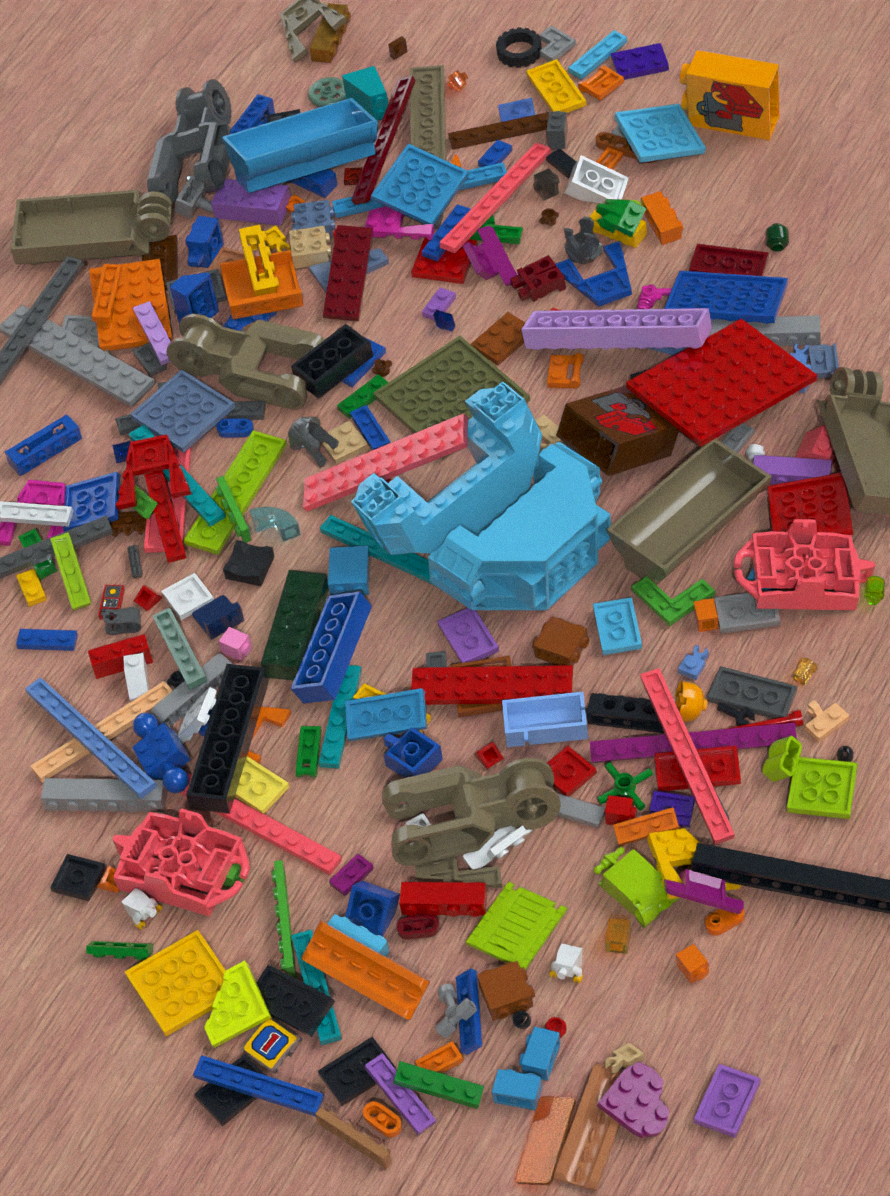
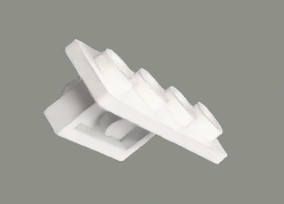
M512 826L500 828L494 832L492 838L479 851L466 853L462 858L471 870L482 868L496 857L501 859L509 852L507 849L512 845L514 847L519 846L525 841L523 837L533 830H526L524 826L518 829Z

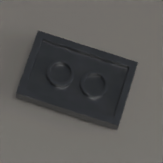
M372 1036L318 1070V1075L340 1105L343 1106L376 1085V1082L364 1069L367 1063L383 1053L395 1069L396 1067Z
M246 1054L231 1064L265 1075ZM207 1083L194 1094L197 1101L221 1126H224L257 1099L256 1097L212 1083Z

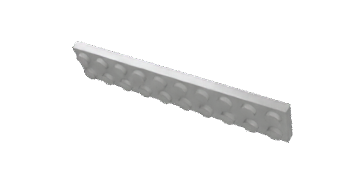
M21 305L0 324V333L10 338L29 311V308ZM48 319L45 320L26 347L130 407L155 384L153 378Z

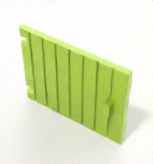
M508 881L466 940V945L505 963L518 961L520 968L524 967L526 971L566 913L567 907L561 905L557 910L554 908L556 902L522 887L515 891L513 890L515 884Z

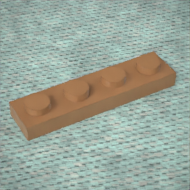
M320 1107L315 1113L320 1126L386 1170L392 1164L390 1151L382 1144L377 1145L369 1135L359 1133L351 1123L347 1121L344 1123L333 1111H326Z

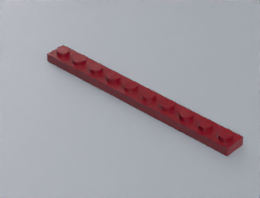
M413 75L400 78L396 83L378 129L377 139L374 142L376 154L368 156L351 201L354 205L370 201L371 194L416 80Z

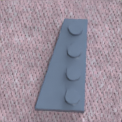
M380 248L370 251L367 274L389 264L388 258ZM331 261L309 266L310 273L325 293L327 291Z

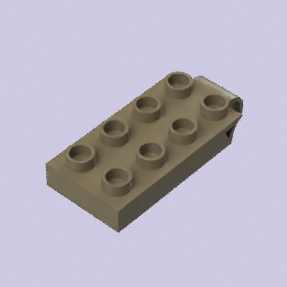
M138 190L17 199L11 243L15 264L29 263L31 265H38L42 262L64 261L67 256L79 260L93 258L104 260L111 257L131 255L142 257L144 254H149L151 250L150 242L161 241L169 235L172 202L164 193L151 191L141 196Z
M839 367L831 378L830 395L825 400L817 399L822 418L855 511L863 514L879 513L890 515V402L881 401L883 394L882 376L874 371L865 373L860 369L852 371L850 368Z

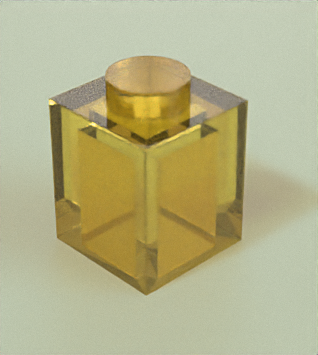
M622 918L609 919L605 937L606 952L628 954L631 937L630 921Z

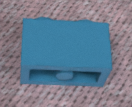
M534 1027L532 1034H528L526 1039L527 1049L525 1053L522 1052L519 1060L523 1074L533 1073L540 1076L542 1080H549L561 1045L559 1032Z
M498 1069L492 1089L493 1101L497 1104L537 1111L543 1089L542 1079L533 1073L523 1074L511 1069Z

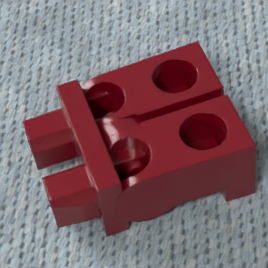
M549 255L524 268L517 269L518 275L510 278L511 286L514 290L523 287L517 290L522 301L531 298L535 302L538 298H542L557 289L559 292L566 290L565 277Z

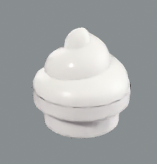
M750 444L745 453L748 460L753 463L754 455L765 456L764 447Z

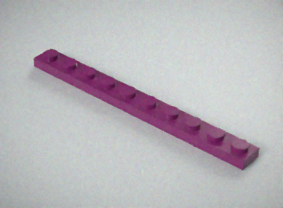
M795 723L689 732L696 749L737 746V750L770 747L774 741L791 735L797 739ZM666 735L590 741L592 763L655 757L654 753L673 752Z

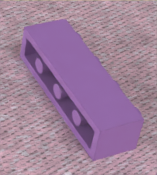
M754 455L753 464L772 476L770 485L832 474V460Z

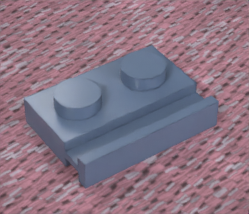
M836 343L833 346H827V344L808 346L811 370L817 374V378L831 377L836 369L839 368Z

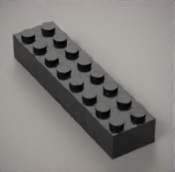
M226 664L216 702L213 706L186 794L190 809L230 814L269 683L265 668Z

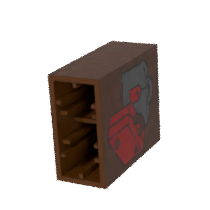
M626 386L566 403L556 436L588 461L598 466L605 474L611 476L670 457L679 429L629 391Z

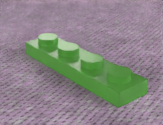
M224 476L216 478L218 484L215 487L217 495L223 498L221 502L224 510H229L230 512L227 514L231 524L235 523L236 525L234 530L237 537H241L245 543L251 541L249 529Z

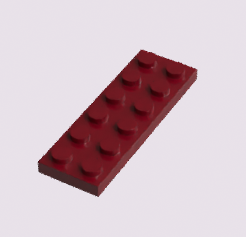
M337 225L323 318L359 321L373 228Z

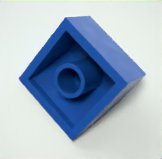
M365 881L352 885L345 917L357 926H364L370 933L383 937L396 913L400 894Z

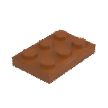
M507 312L475 339L471 345L488 360L496 365H500L524 344L521 329L525 322Z

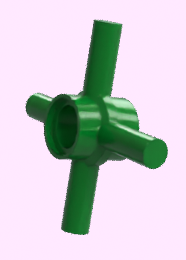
M611 762L607 763L605 769L615 780L614 788L597 797L598 803L601 805L607 802L608 795L633 798V804L639 811L643 810L645 804L635 793L636 785L653 776L652 770L648 768L632 777L628 773L620 774Z

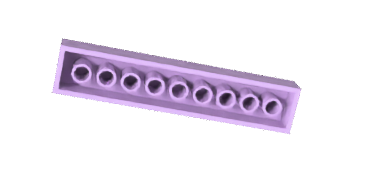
M709 308L533 311L521 330L526 349L534 350L550 348L551 350L567 348L569 350L576 348L644 349L652 347L656 349L664 347L678 349L681 347H702L712 329Z

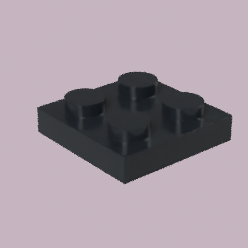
M67 854L50 887L51 891L90 901L106 869L105 864Z

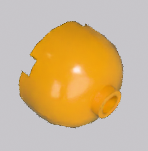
M688 681L679 682L675 692V697H677L676 706L684 722L694 721L700 716L702 711L706 710L707 699H704L702 689L695 683Z

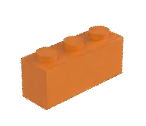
M662 191L641 197V204L646 208L644 214L661 245L682 239L681 231L684 230L681 220H677L674 208L671 209L668 197H664Z

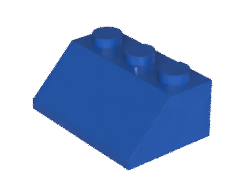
M209 273L181 276L170 286L179 324L183 317L187 315L200 314L212 318L219 312Z

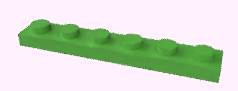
M279 860L274 861L275 870H271L273 882H276L277 886L273 887L274 899L278 900V905H275L276 917H280V922L277 923L278 935H282V940H279L278 944L280 953L284 954V958L280 959L282 971H286V974L296 978L286 874L283 861Z

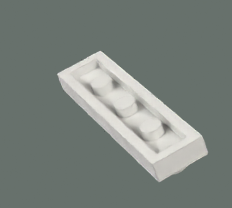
M0 501L1 522L69 527L73 514L72 507Z

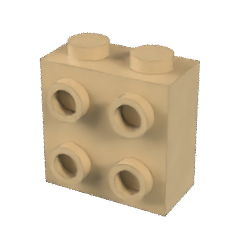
M325 226L289 231L292 260L295 269L329 261V256H332L331 245L327 243H331L329 232L326 233Z

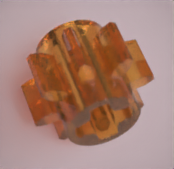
M457 70L448 76L450 81L447 82L450 90L455 88L456 91H459L468 85L466 80L469 78L465 72L460 73Z

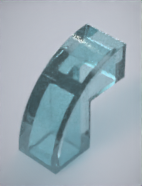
M259 507L249 510L257 533L275 526L283 542L301 535L296 519L282 509Z

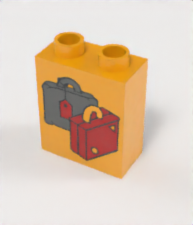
M697 50L691 64L684 63L680 72V84L687 85V89H685L682 96L681 108L688 111L689 121L692 126L770 140L780 118L779 64Z

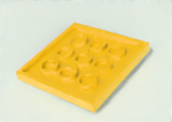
M196 930L126 970L125 975L167 1037L213 1010L212 1005L217 992L222 987L226 970L201 933Z

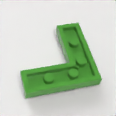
M647 576L631 586L632 592L669 627L694 610V601L711 599L715 596V590L703 579L673 599Z

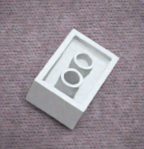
M581 155L573 167L564 193L580 201L605 204L606 199H622L629 178Z

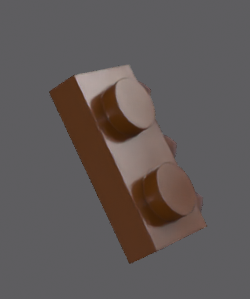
M137 511L118 513V520L110 522L114 533L111 535L116 537L120 532H124L129 536L133 531H137L142 535L146 530V518L142 517Z

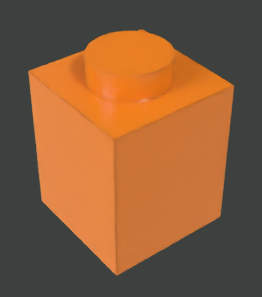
M714 599L694 601V614L698 631L704 632L718 629V616Z
M694 944L676 954V964L691 984L697 980L704 979L709 974L708 961Z

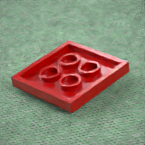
M424 237L413 265L411 276L464 284L471 262L463 246L456 253L446 250L437 262L422 256V250L430 241L427 237ZM468 239L467 242L478 246L477 240Z

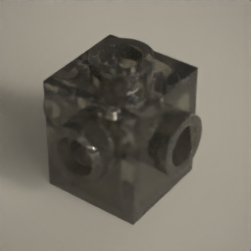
M548 168L534 175L533 188L544 201L559 194L558 184L560 181L557 174H553Z

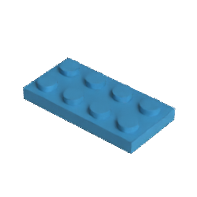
M422 688L345 701L347 739L349 741L386 736L388 733L391 735L405 733L410 728H415L416 730L427 729L425 691Z

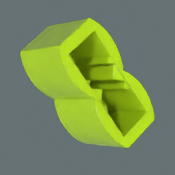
M792 735L774 741L769 748V758L764 763L763 774L772 782L792 776L796 769V760L802 751V744Z

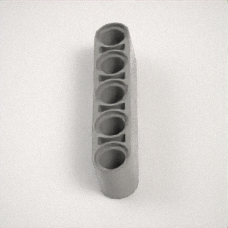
M217 654L201 667L208 682L189 690L184 681L158 702L151 710V714L156 717L160 724L165 723L168 727H171L186 714V711L209 687L216 690L220 686L226 664L233 663L222 654Z

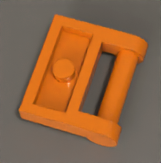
M602 65L594 75L586 81H581L578 84V88L581 92H587L601 101L624 83V77Z
M581 353L574 355H551L547 388H579L581 384V379L579 378L581 364L584 361V355ZM569 364L574 365L572 378L567 379Z

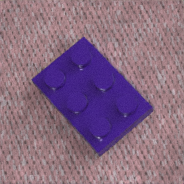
M661 43L611 53L615 71L624 77V80L669 71V64Z

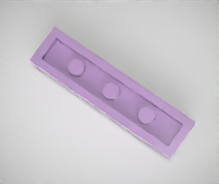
M150 301L133 307L134 314L161 366L171 362L166 352L171 341Z

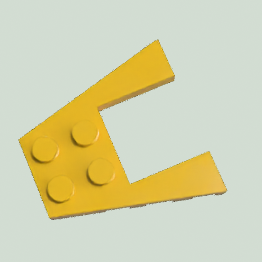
M685 828L649 833L647 841L653 858H656L657 870L661 872L663 887L665 879L683 884V881L673 867L692 864L697 843L700 842ZM725 882V891L740 889L741 885ZM668 893L666 895L668 899L680 898Z

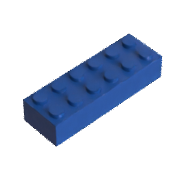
M360 591L328 596L291 687V690L303 704L336 699L372 608Z

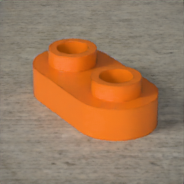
M718 909L709 914L705 919L707 932L711 935H721L739 925L745 918V910L743 909L740 914Z
M369 1102L364 1106L363 1117L366 1123L386 1137H395L400 1134L402 1123L399 1116L379 1102ZM373 1114H378L377 1117H371ZM389 1126H395L393 1129H388Z

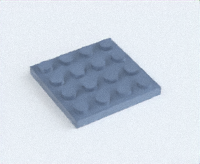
M180 370L130 414V417L139 425L146 426L156 436L167 434L171 445L184 453L235 408V404L187 372Z

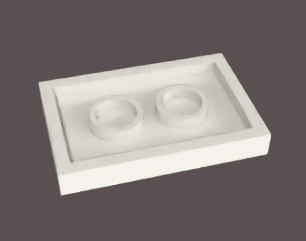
M209 687L186 711L177 733L182 744L186 740L190 741L193 734H197L201 726H205L210 717L208 711L213 708L216 702L214 697L217 690Z

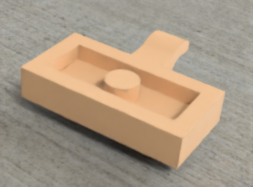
M813 700L808 704L810 709L807 712L814 719L805 725V730L815 740L820 742L846 723L850 715L836 702L825 711H822L820 705Z

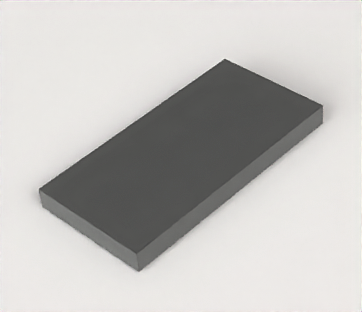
M720 666L708 693L707 702L718 705L722 703L737 710H743L747 707L754 714L776 719L788 715L798 689L795 685Z

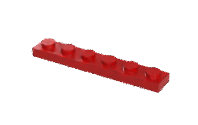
M163 470L144 474L149 495L158 503L154 509V514L167 562L171 563L186 559Z

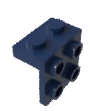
M225 595L219 596L192 613L193 618L211 640L226 632L229 627L233 628L244 621L241 606L238 602L232 604Z

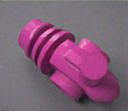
M653 284L642 286L637 309H651L656 300H661L662 296L670 295L671 288L657 289Z

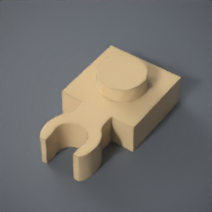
M627 1043L613 1051V1057L605 1060V1068L611 1066V1073H616L622 1066L627 1068L636 1062L643 1061L644 1053L632 1044Z

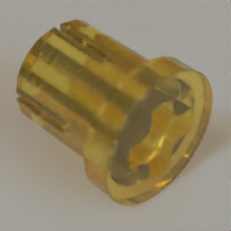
M800 658L792 678L797 683L806 685L812 674L817 671L818 666L810 659Z

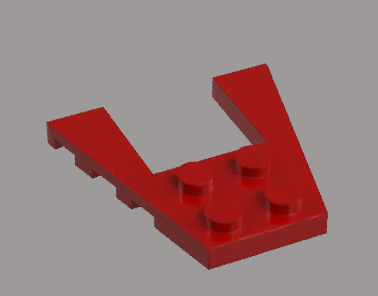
M167 434L130 442L126 459V470L123 471V482L119 488L118 502H116L118 510L136 506L135 476L165 469L170 471V486L173 498L192 495Z

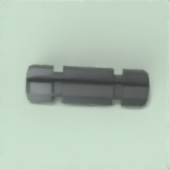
M136 545L128 546L127 550L132 577L135 579L140 578L143 574L138 547Z

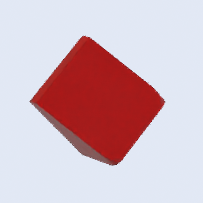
M143 585L134 602L146 611H149L163 596L152 588Z
M494 742L474 753L475 757L486 769L504 759Z

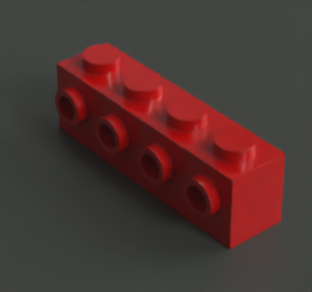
M401 882L399 902L401 914L407 916L428 914L434 916L449 915L452 917L458 915L484 916L487 906L486 883Z

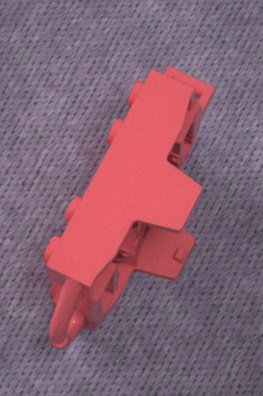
M795 519L787 532L752 533V538L737 552L733 563L734 568H740L742 566V559L751 557L755 580L748 581L745 579L740 569L735 570L734 574L739 585L755 598L756 609L856 610L859 600V584L870 582L875 568L873 561L858 558L851 535L817 532L816 520ZM761 588H793L795 591H762ZM824 589H833L834 592H825Z
M182 808L179 811V818L149 812L131 836L115 835L113 837V842L120 855V862L113 877L119 890L131 893L137 888L144 892L149 899L154 898L156 901L206 916L212 914L216 905L232 898L242 888L243 883L235 881L230 889L221 890L232 865L239 864L241 866L239 877L242 879H247L250 871L249 860L241 837L211 828L207 825L201 814ZM181 885L208 892V895L183 888Z

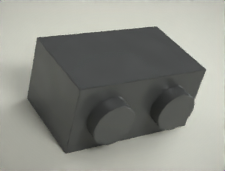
M549 112L547 125L548 147L551 149H565L568 133L567 112Z

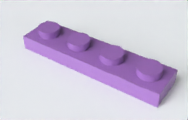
M383 1053L365 1065L364 1069L417 1135H420L436 1123V1119L412 1089L393 1084L396 1069Z

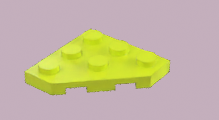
M245 960L225 971L222 987L217 992L212 1005V1013L204 1026L214 1048L272 1018L249 965Z

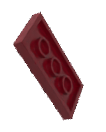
M697 244L689 271L764 276L769 252Z

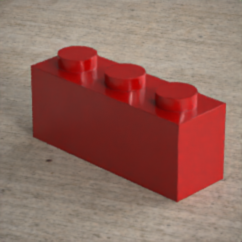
M145 634L88 650L96 679L123 672V656L143 653L146 665L153 663Z

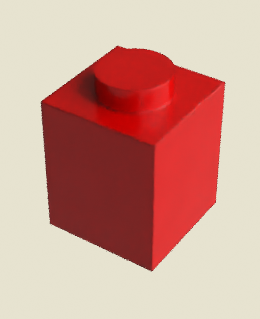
M608 795L605 808L606 824L614 825L636 818L637 807H634L633 798Z

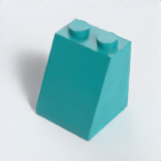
M375 66L342 75L346 99L353 98L377 121L382 120L388 106V98Z

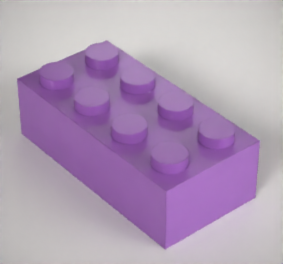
M225 179L223 188L216 191L211 205L214 216L218 219L281 225L291 196L288 185L276 184L248 193L237 180Z

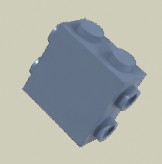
M329 200L294 204V212H291L292 223L295 222V224H292V230L325 226L326 233L329 232L330 238L333 237V230H336L335 220L331 217H335L334 208L333 206L330 207Z

